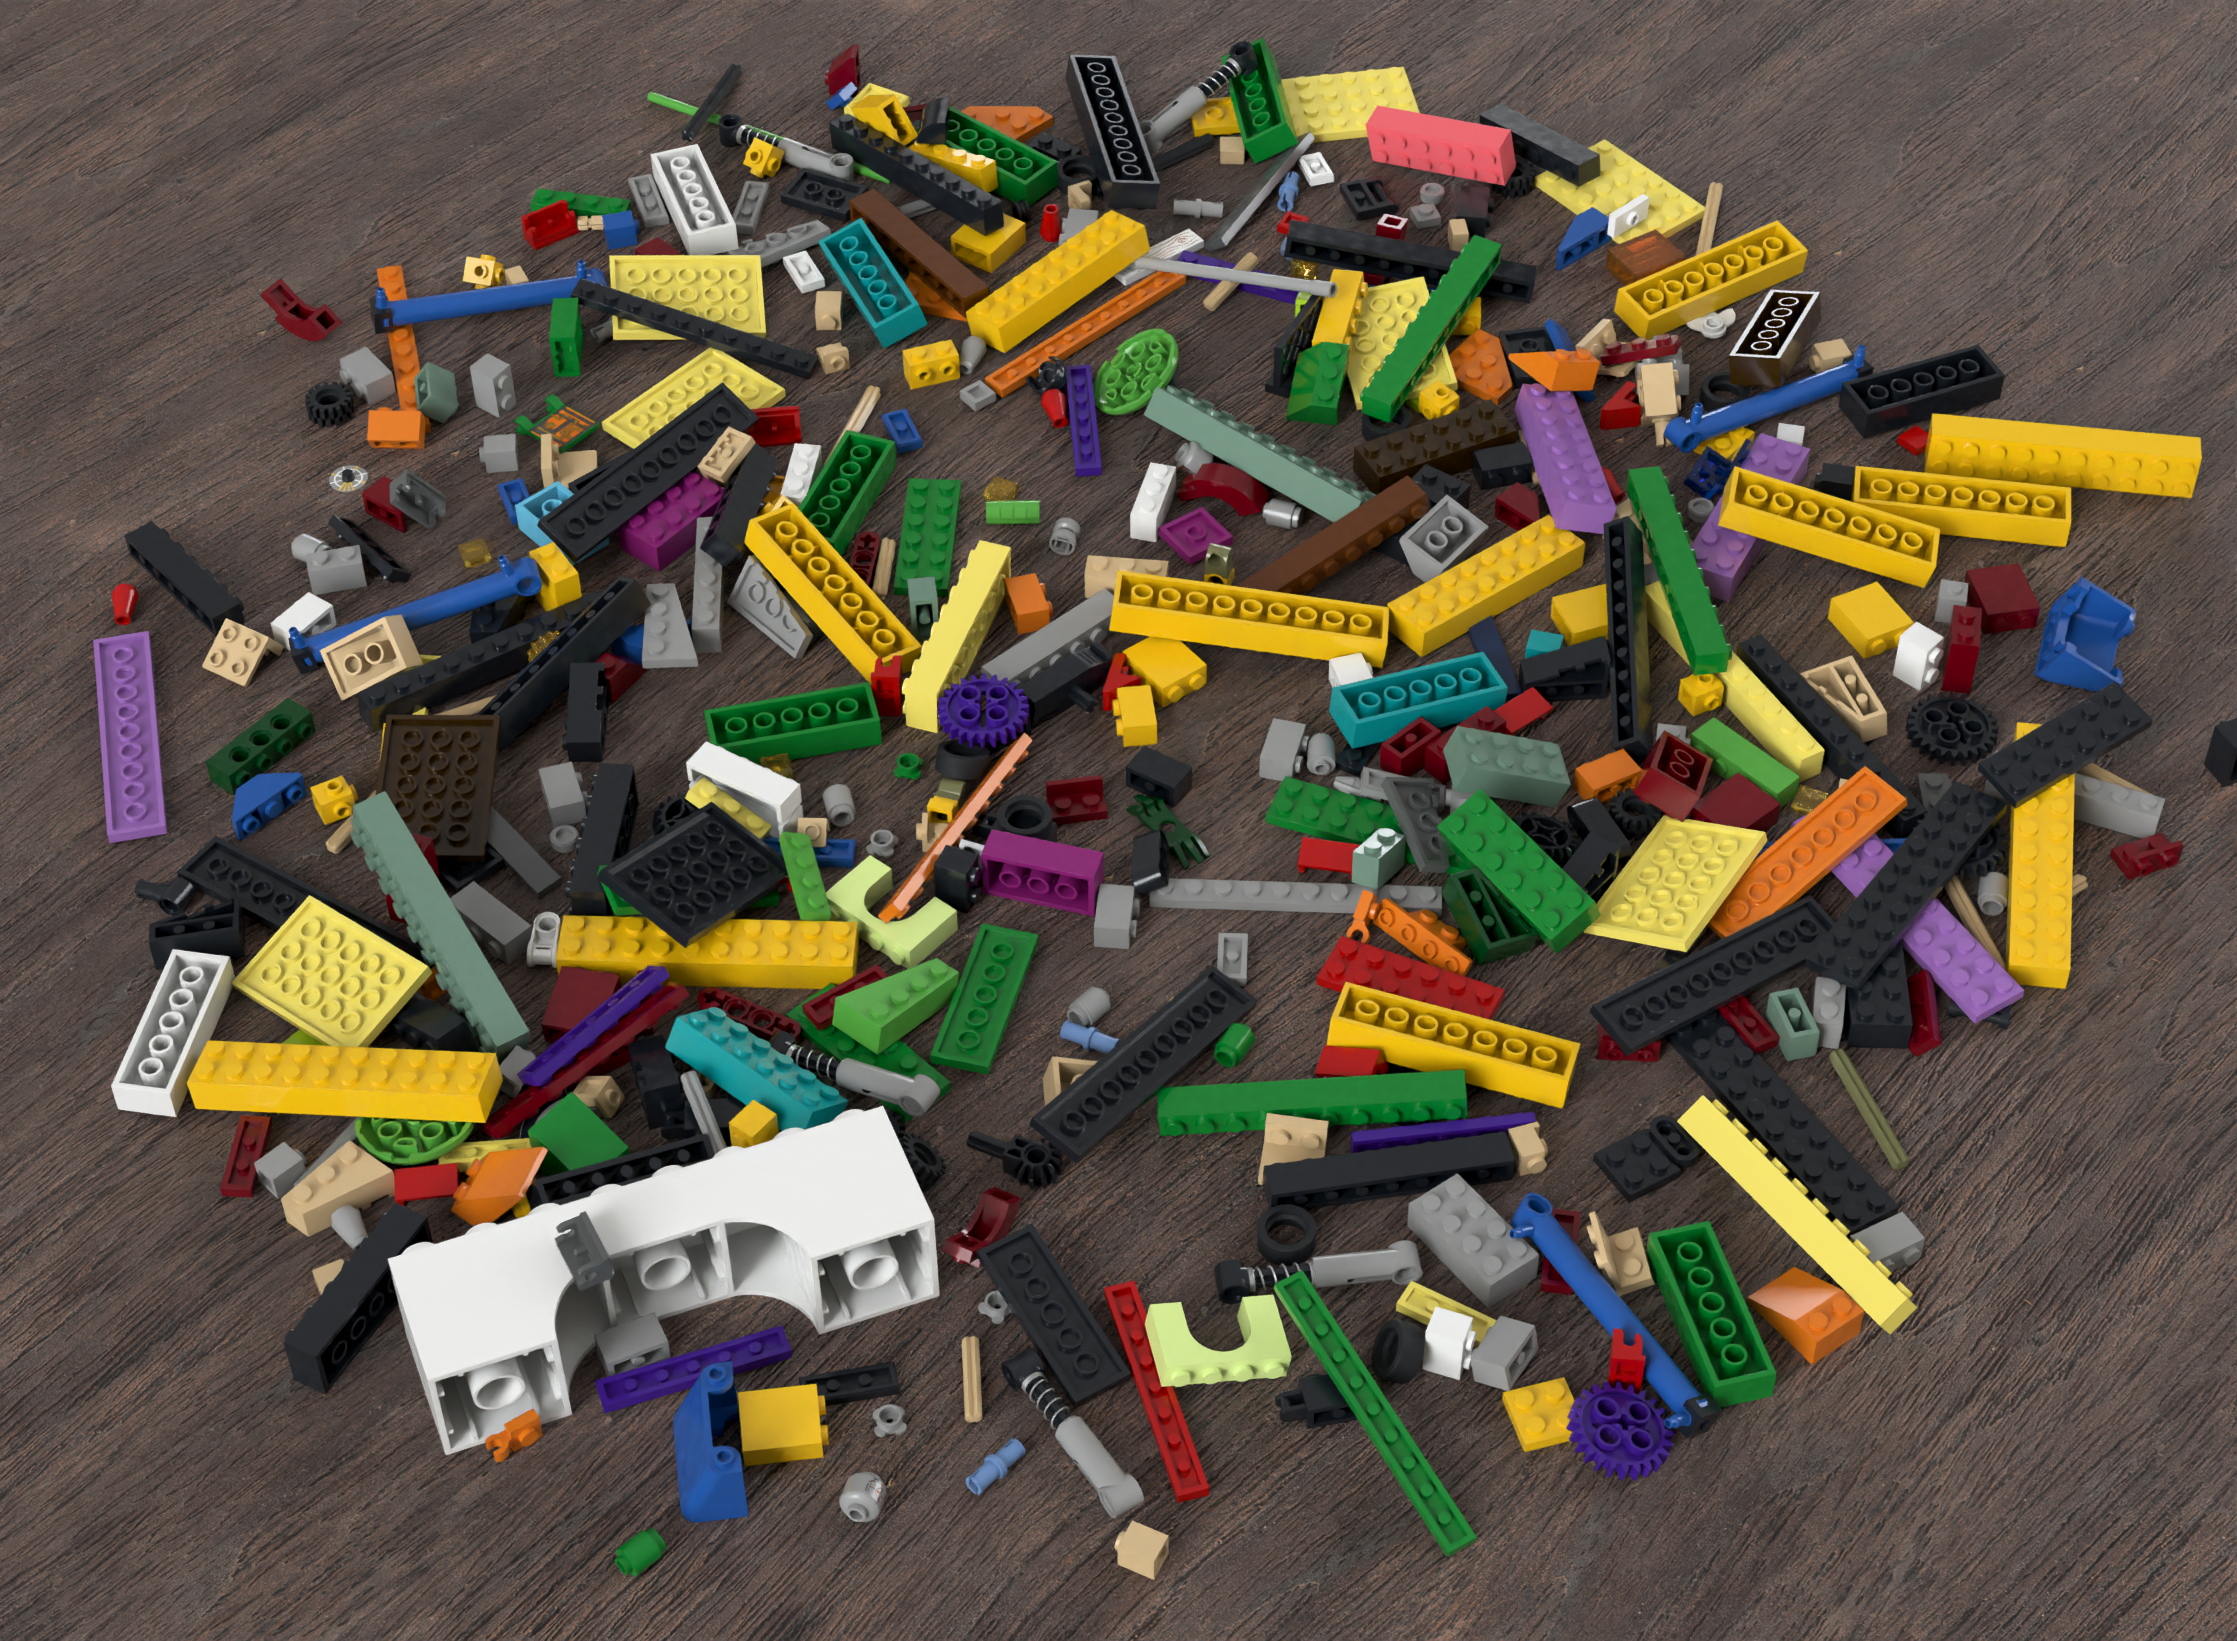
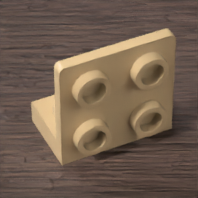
M1602 319L1576 345V350L1586 349L1592 353L1593 357L1600 361L1597 375L1604 374L1624 377L1629 374L1637 363L1642 361L1637 360L1602 366L1600 355L1604 348L1610 343L1618 342L1612 320Z
M728 427L708 454L704 456L698 468L705 478L725 488L729 477L755 445V441L751 436Z
M552 433L541 434V472L544 488L559 481L569 489L568 483L597 468L596 450L564 452L561 454L559 453L558 444H553Z
M226 618L202 667L247 687L263 655L268 656L269 652L280 656L285 646L268 636Z
M1267 1113L1258 1184L1262 1185L1265 1165L1325 1157L1329 1121Z
M1596 1212L1589 1213L1591 1225L1587 1226V1230L1592 1244H1595L1597 1249L1594 1251L1597 1265L1600 1270L1602 1269L1605 1280L1614 1286L1617 1294L1621 1296L1655 1285L1638 1227L1607 1237Z

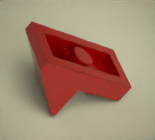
M1627 381L1601 409L1600 429L1636 427L1640 424L1642 408L1636 404L1638 400L1636 396L1637 384Z
M1115 653L1103 689L1104 711L1113 709L1112 700L1117 699V688L1142 686L1141 677L1130 675V666H1126V654Z

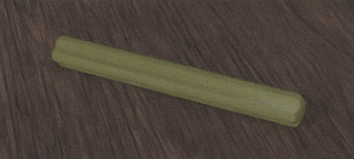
M1842 1048L1833 1050L1830 1053L1829 1060L1891 1166L1895 1170L1907 1167L1908 1156L1846 1051Z

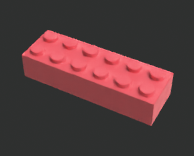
M1378 105L1366 123L1372 161L1503 186L1506 185L1516 168L1512 135L1509 129Z

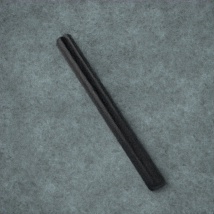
M733 63L729 66L682 130L681 134L683 136L681 138L683 141L692 142L742 74V67Z
M1206 133L1151 158L1155 171L1163 170L1213 147L1214 138L1209 133ZM1100 183L1095 184L1093 187L1094 194L1098 198L1104 197Z

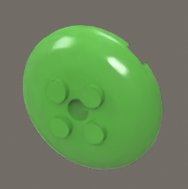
M1150 329L1132 336L1116 348L1119 352L1110 362L1105 361L1093 383L1094 402L1102 412L1109 415L1133 413L1149 404L1156 387L1166 388L1177 367L1179 350L1174 337L1163 329Z
M359 1117L355 1121V1131L360 1145L374 1158L396 1165H416L436 1160L456 1149L470 1135L476 1122Z

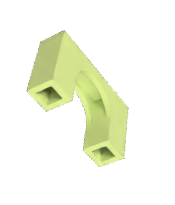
M870 855L826 892L832 914L829 920L857 922L858 936L866 941L874 950H879L889 956L894 963L910 969L922 962L958 930L957 910L934 897L914 915L904 920L889 921L886 924L883 920L872 916L868 912L869 909L893 889L892 869Z
M1274 1295L1242 1298L1237 1318L1245 1344L1236 1350L1226 1352L1208 1349L1192 1337L1181 1302L1150 1304L1145 1327L1161 1387H1182L1201 1383L1215 1384L1224 1381L1243 1382L1249 1379H1276L1286 1376L1292 1355Z

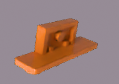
M1389 898L1382 899L1379 913L1376 919L1373 920L1375 925L1429 965L1466 976L1472 964V959L1461 952L1464 950L1467 942L1459 935L1457 929L1442 923L1437 919V915L1430 910L1422 909L1408 913Z

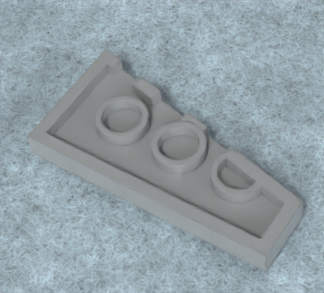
M819 220L788 228V233L785 234L775 232L766 234V239L761 241L744 240L742 241V246L738 247L739 249L727 251L723 255H760L762 268L771 263L779 262L785 256L799 253L813 245H819L818 241L831 235V230Z
M749 555L727 603L792 657L802 659L813 634L756 556Z
M647 584L646 596L651 605L645 610L642 650L643 668L698 667L697 656L675 584Z

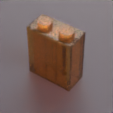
M1655 229L1608 248L1605 269L1624 286H1627L1685 261V255Z

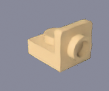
M1089 180L1068 186V207L1070 209L1090 210L1092 208V183Z
M841 343L816 348L819 362L825 374L850 369L849 351L847 347H842Z
M922 813V823L916 824V839L922 840L923 852H927L949 824L929 823L928 813Z
M798 817L797 833L809 835L812 847H825L827 832H830V820L827 818Z
M586 1076L573 1091V1094L586 1106L598 1107L605 1118H612L625 1099L624 1094L611 1076Z

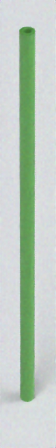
M649 92L647 100L691 116L698 110L697 107L653 92ZM713 113L707 121L718 125V119L721 116ZM746 125V126L749 127V129L753 128V129H754V132H756V133H758L759 131H761V132H762V135H764V136H766L767 134H770V138H773V139H774L775 137H778V140H779V141H781V140L784 138V137H781V136H778V135H775V134L766 132V131H764V130H761V129H758V128H755V127ZM853 162L855 173L890 185L892 184L891 181L873 172L866 166Z

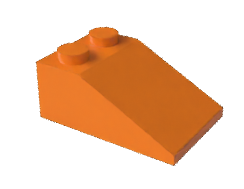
M1556 349L1555 352L1509 354L1508 357L1509 360L1550 391L1592 390L1600 365V361L1593 357L1592 353L1586 349H1577L1576 351Z
M544 1147L495 1151L489 1152L481 1160L476 1158L466 1171V1174L469 1176L466 1183H461L453 1195L456 1201L451 1211L472 1226L494 1222L523 1199L548 1150Z
M1793 1267L1747 1297V1302L1812 1365L1860 1333L1864 1310L1842 1289L1796 1267Z

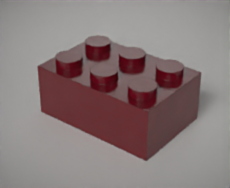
M1664 730L1646 756L1633 793L1641 801L1653 804L1661 809L1666 816L1683 822L1701 796L1713 759Z

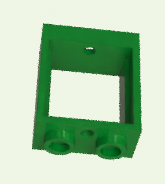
M553 298L549 341L555 377H575L581 375L584 334L579 298Z

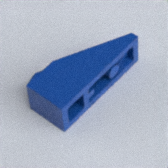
M1591 207L1574 218L1558 248L1556 269L1558 271L1612 240V237L1607 235L1609 217Z

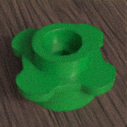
M904 753L896 759L897 768L893 770L895 777L914 780L921 777L920 768L924 765L923 759L913 753Z

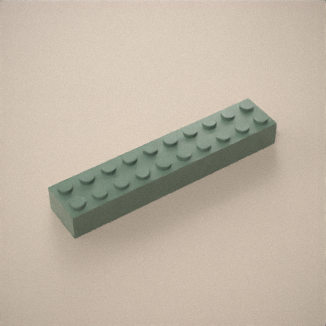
M1170 385L1167 386V389L1156 387L1144 413L1146 417L1191 442H1198L1206 451L1332 522H1336L1376 496V494L1364 490L1362 492L1356 489L1358 485L1348 479L1343 478V480L1336 478L1337 473L1329 468L1322 467L1321 469L1315 466V460L1304 455L1301 457L1295 455V449L1285 444H1281V446L1275 444V438L1272 436L1254 432V426L1243 421L1240 423L1234 421V415L1223 410L1220 412L1214 410L1215 405L1204 399L1200 401L1195 399V394L1187 389L1181 388L1179 390Z
M384 791L353 805V818L350 819L353 831L350 834L357 848H363L366 853L364 856L369 869L372 872L376 870L380 877L378 881L385 895H391L394 900L393 908L400 919L404 918L407 922V931L414 943L419 942L422 947V957L428 967L433 966L437 973L435 977L439 987L443 991L447 989L450 994V1003L454 1012L457 1015L462 1014L463 1018L466 1019L473 1038H476L481 1046L479 1047V1052L496 1053L500 1066L517 1045L524 1050H528L529 1029L387 793Z

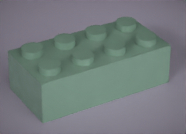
M1457 726L1443 749L1455 791L1475 794L1481 789L1490 797L1556 808L1571 785L1559 744Z

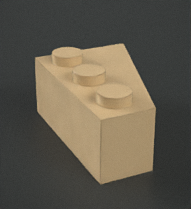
M1088 555L1085 568V597L1090 598L1104 588L1114 595L1117 570L1168 577V561Z
M1852 655L1800 673L1805 682L1863 743L1887 735V712Z
M349 1140L281 1198L286 1220L310 1237L332 1225L331 1216L340 1207L352 1205L354 1209L361 1208L363 1211L372 1207L371 1202L386 1195L389 1198L394 1196V1173L390 1168Z

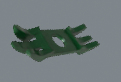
M1140 794L1133 796L1143 807L1130 805L1126 811L1137 816L1143 826L1146 825L1153 832L1159 830L1160 826L1164 823L1175 825L1176 829L1173 832L1164 833L1169 844V853L1176 856L1184 870L1189 868V864L1181 847L1198 864L1203 862L1199 852L1205 859L1210 857L1197 833L1193 834L1165 806L1163 799L1157 796L1146 797Z

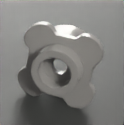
M877 830L871 835V843L867 845L866 851L871 855L877 854L879 856L891 857L894 855V846L899 842L898 837L888 830Z
M998 1290L988 1293L984 1302H981L978 1306L979 1312L992 1318L994 1324L1003 1323L1004 1318L1009 1313H1013Z
M893 1404L883 1405L873 1412V1419L876 1420L877 1424L874 1428L875 1434L879 1437L894 1433L897 1435L904 1434L907 1430L906 1424L903 1423L904 1409Z

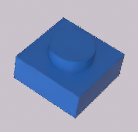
M852 82L848 83L838 90L826 104L831 110L839 105L842 108L853 100L851 95L857 88Z

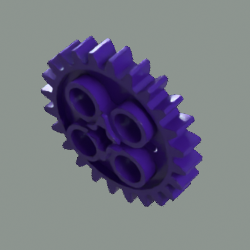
M983 674L981 679L971 675V681L960 678V686L952 683L951 690H944V697L939 698V725H943L944 733L950 732L951 740L959 737L960 745L969 741L971 748L976 743H980L981 748L984 749L986 743L996 747V741L998 740L1007 744V736L1015 739L1016 731L1023 732V725L1028 724L1029 705L1028 697L1024 696V690H1017L1016 682L1008 685V678L1006 677L1001 681H997L996 674L991 679H987L986 674ZM983 694L986 695L985 727H981V696Z
M1604 1381L1601 1389L1596 1384H1593L1589 1391L1584 1389L1580 1397H1576L1567 1416L1570 1421L1566 1428L1572 1431L1569 1441L1579 1442L1574 1451L1576 1453L1585 1452L1586 1456L1583 1462L1587 1463L1593 1460L1595 1462V1471L1600 1470L1601 1467L1606 1468L1607 1477H1610L1613 1471L1618 1473L1620 1480H1623L1627 1473H1629L1633 1481L1637 1479L1640 1473L1647 1478L1651 1470L1657 1472L1661 1464H1664L1673 1446L1670 1440L1674 1432L1668 1430L1664 1424L1665 1419H1661L1665 1409L1654 1408L1657 1401L1655 1398L1649 1401L1645 1400L1646 1391L1643 1390L1638 1395L1635 1394L1632 1384L1627 1390H1623L1620 1381H1617L1614 1388H1611L1607 1381Z

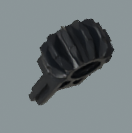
M972 1131L968 1136L966 1142L968 1147L1003 1160V1172L1018 1178L1020 1186L1029 1184V1187L1033 1190L1035 1186L1040 1185L1045 1190L1047 1183L1056 1184L1057 1176L1062 1175V1153L1051 1142L1045 1144L1043 1138L1038 1142H1033L1030 1138L1026 1139L1015 1134L1011 1142L1006 1143L978 1131Z

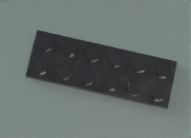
M2113 682L1981 761L1978 765V771L2016 809L2151 727L2153 719Z
M1033 1224L977 1251L979 1262L1074 1408L1130 1380V1371Z

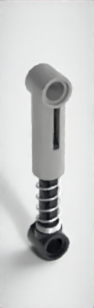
M1241 41L1234 44L1229 50L1230 56L1226 60V65H1220L1219 70L1213 71L1211 77H1205V82L1198 83V87H1189L1152 119L1139 123L1150 154L1157 152L1163 145L1162 141L1207 104V97L1210 94L1214 95V91L1218 88L1222 89L1221 85L1225 82L1229 83L1228 80L1232 76L1236 77L1239 74L1248 75L1256 71L1259 67V61L1250 42Z
M725 114L718 119L720 143L725 147H737L741 144H748L750 147L755 137L784 150L785 153L781 160L784 163L854 182L853 158L849 154H831L789 138H783L779 141L778 137L770 138V134L764 136L761 131L756 133L753 128L749 129L748 126L742 123L741 117L737 114Z
M776 1031L768 1041L773 1049L780 1054L791 1057L793 1063L803 1068V1070L813 1071L814 1074L818 1073L821 1078L828 1076L829 1080L836 1081L839 1087L898 1105L908 1115L916 1118L923 1117L940 1094V1089L935 1081L925 1075L919 1074L911 1078L850 1058L839 1062L836 1061L834 1056L829 1059L826 1058L824 1053L816 1055L814 1050L810 1052L805 1051V1048L800 1047L797 1040L785 1031Z
M1408 1240L1397 1241L1387 1249L1311 1257V1261H1306L1304 1265H1298L1294 1262L1292 1266H1285L1282 1263L1277 1268L1268 1265L1266 1269H1259L1257 1266L1255 1268L1246 1267L1239 1260H1225L1218 1263L1214 1268L1218 1297L1220 1301L1226 1304L1240 1303L1243 1297H1249L1250 1292H1255L1257 1288H1264L1266 1291L1267 1287H1272L1279 1281L1303 1270L1315 1288L1392 1280L1400 1285H1408L1411 1281H1418L1423 1274L1417 1246L1414 1242Z
M1028 1348L1001 1363L1002 1373L1009 1386L1014 1391L1021 1390L1029 1394L1030 1400L1037 1403V1409L1044 1412V1418L1047 1421H1051L1052 1429L1057 1430L1055 1433L1057 1441L1097 1491L1104 1509L1112 1518H1117L1144 1502L1142 1490L1131 1474L1123 1472L1084 1420L1079 1416H1071L1068 1412L1069 1407H1064L1061 1403L1062 1398L1056 1397L1054 1394L1055 1389L1049 1388L1047 1385L1048 1380L1045 1379L1043 1363L1032 1348Z

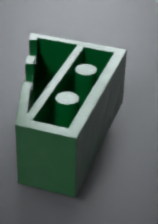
M1477 868L1450 875L1442 890V894L1478 966L1531 950L1539 936L1538 931L1534 927L1530 929L1519 917L1520 913L1515 907L1511 909L1500 897L1501 893Z

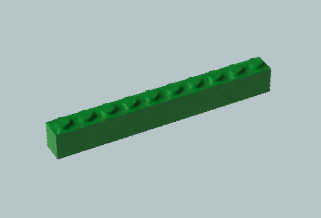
M1474 235L1469 243L1464 244L1461 255L1458 259L1455 258L1452 261L1447 275H1442L1438 288L1431 291L1426 305H1422L1419 308L1417 318L1414 322L1411 321L1408 324L1403 338H1398L1394 351L1391 354H1387L1380 371L1376 370L1370 385L1363 388L1360 395L1362 413L1388 423L1392 421L1500 264L1502 244Z
M1660 466L1629 469L1626 491L1694 676L1727 672L1728 660L1732 659V648L1730 643L1726 644L1724 626L1719 624L1717 608L1711 604L1710 589L1704 585L1702 568L1697 567L1696 552L1690 548L1688 531H1684L1682 527V515L1676 511V500L1674 494L1669 492L1668 478L1663 476Z
M1464 1070L1165 1087L1157 1093L1160 1136L1265 1130L1267 1113L1329 1121L1328 1127L1468 1118Z

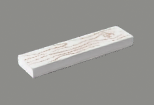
M1187 229L1150 247V250L1142 256L1177 261L1184 250L1195 252L1203 248L1204 240L1190 229ZM1125 267L1114 277L1127 286L1155 272V270Z

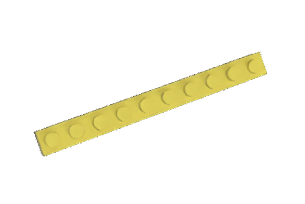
M1660 581L1645 586L1647 620L1690 666ZM1732 651V659L1728 660L1727 672L1713 673L1721 679L1724 685L1722 702L1775 760L1800 776L1799 782L1820 774L1825 750Z
M1702 1095L1677 1122L1879 1326L1891 1334L1917 1308L1910 1300L1913 1294L1900 1281L1896 1284L1890 1281L1888 1277L1892 1273L1879 1260L1873 1264L1867 1258L1871 1252L1858 1239L1852 1243L1846 1237L1850 1231L1837 1218L1831 1222L1825 1216L1829 1210L1817 1198L1811 1202L1805 1196L1809 1190L1796 1178L1790 1181L1785 1176L1789 1170L1776 1158L1770 1161L1765 1156L1768 1149L1756 1138L1750 1141L1745 1136L1749 1131L1736 1118L1731 1122L1725 1116L1729 1111L1717 1099L1711 1103Z

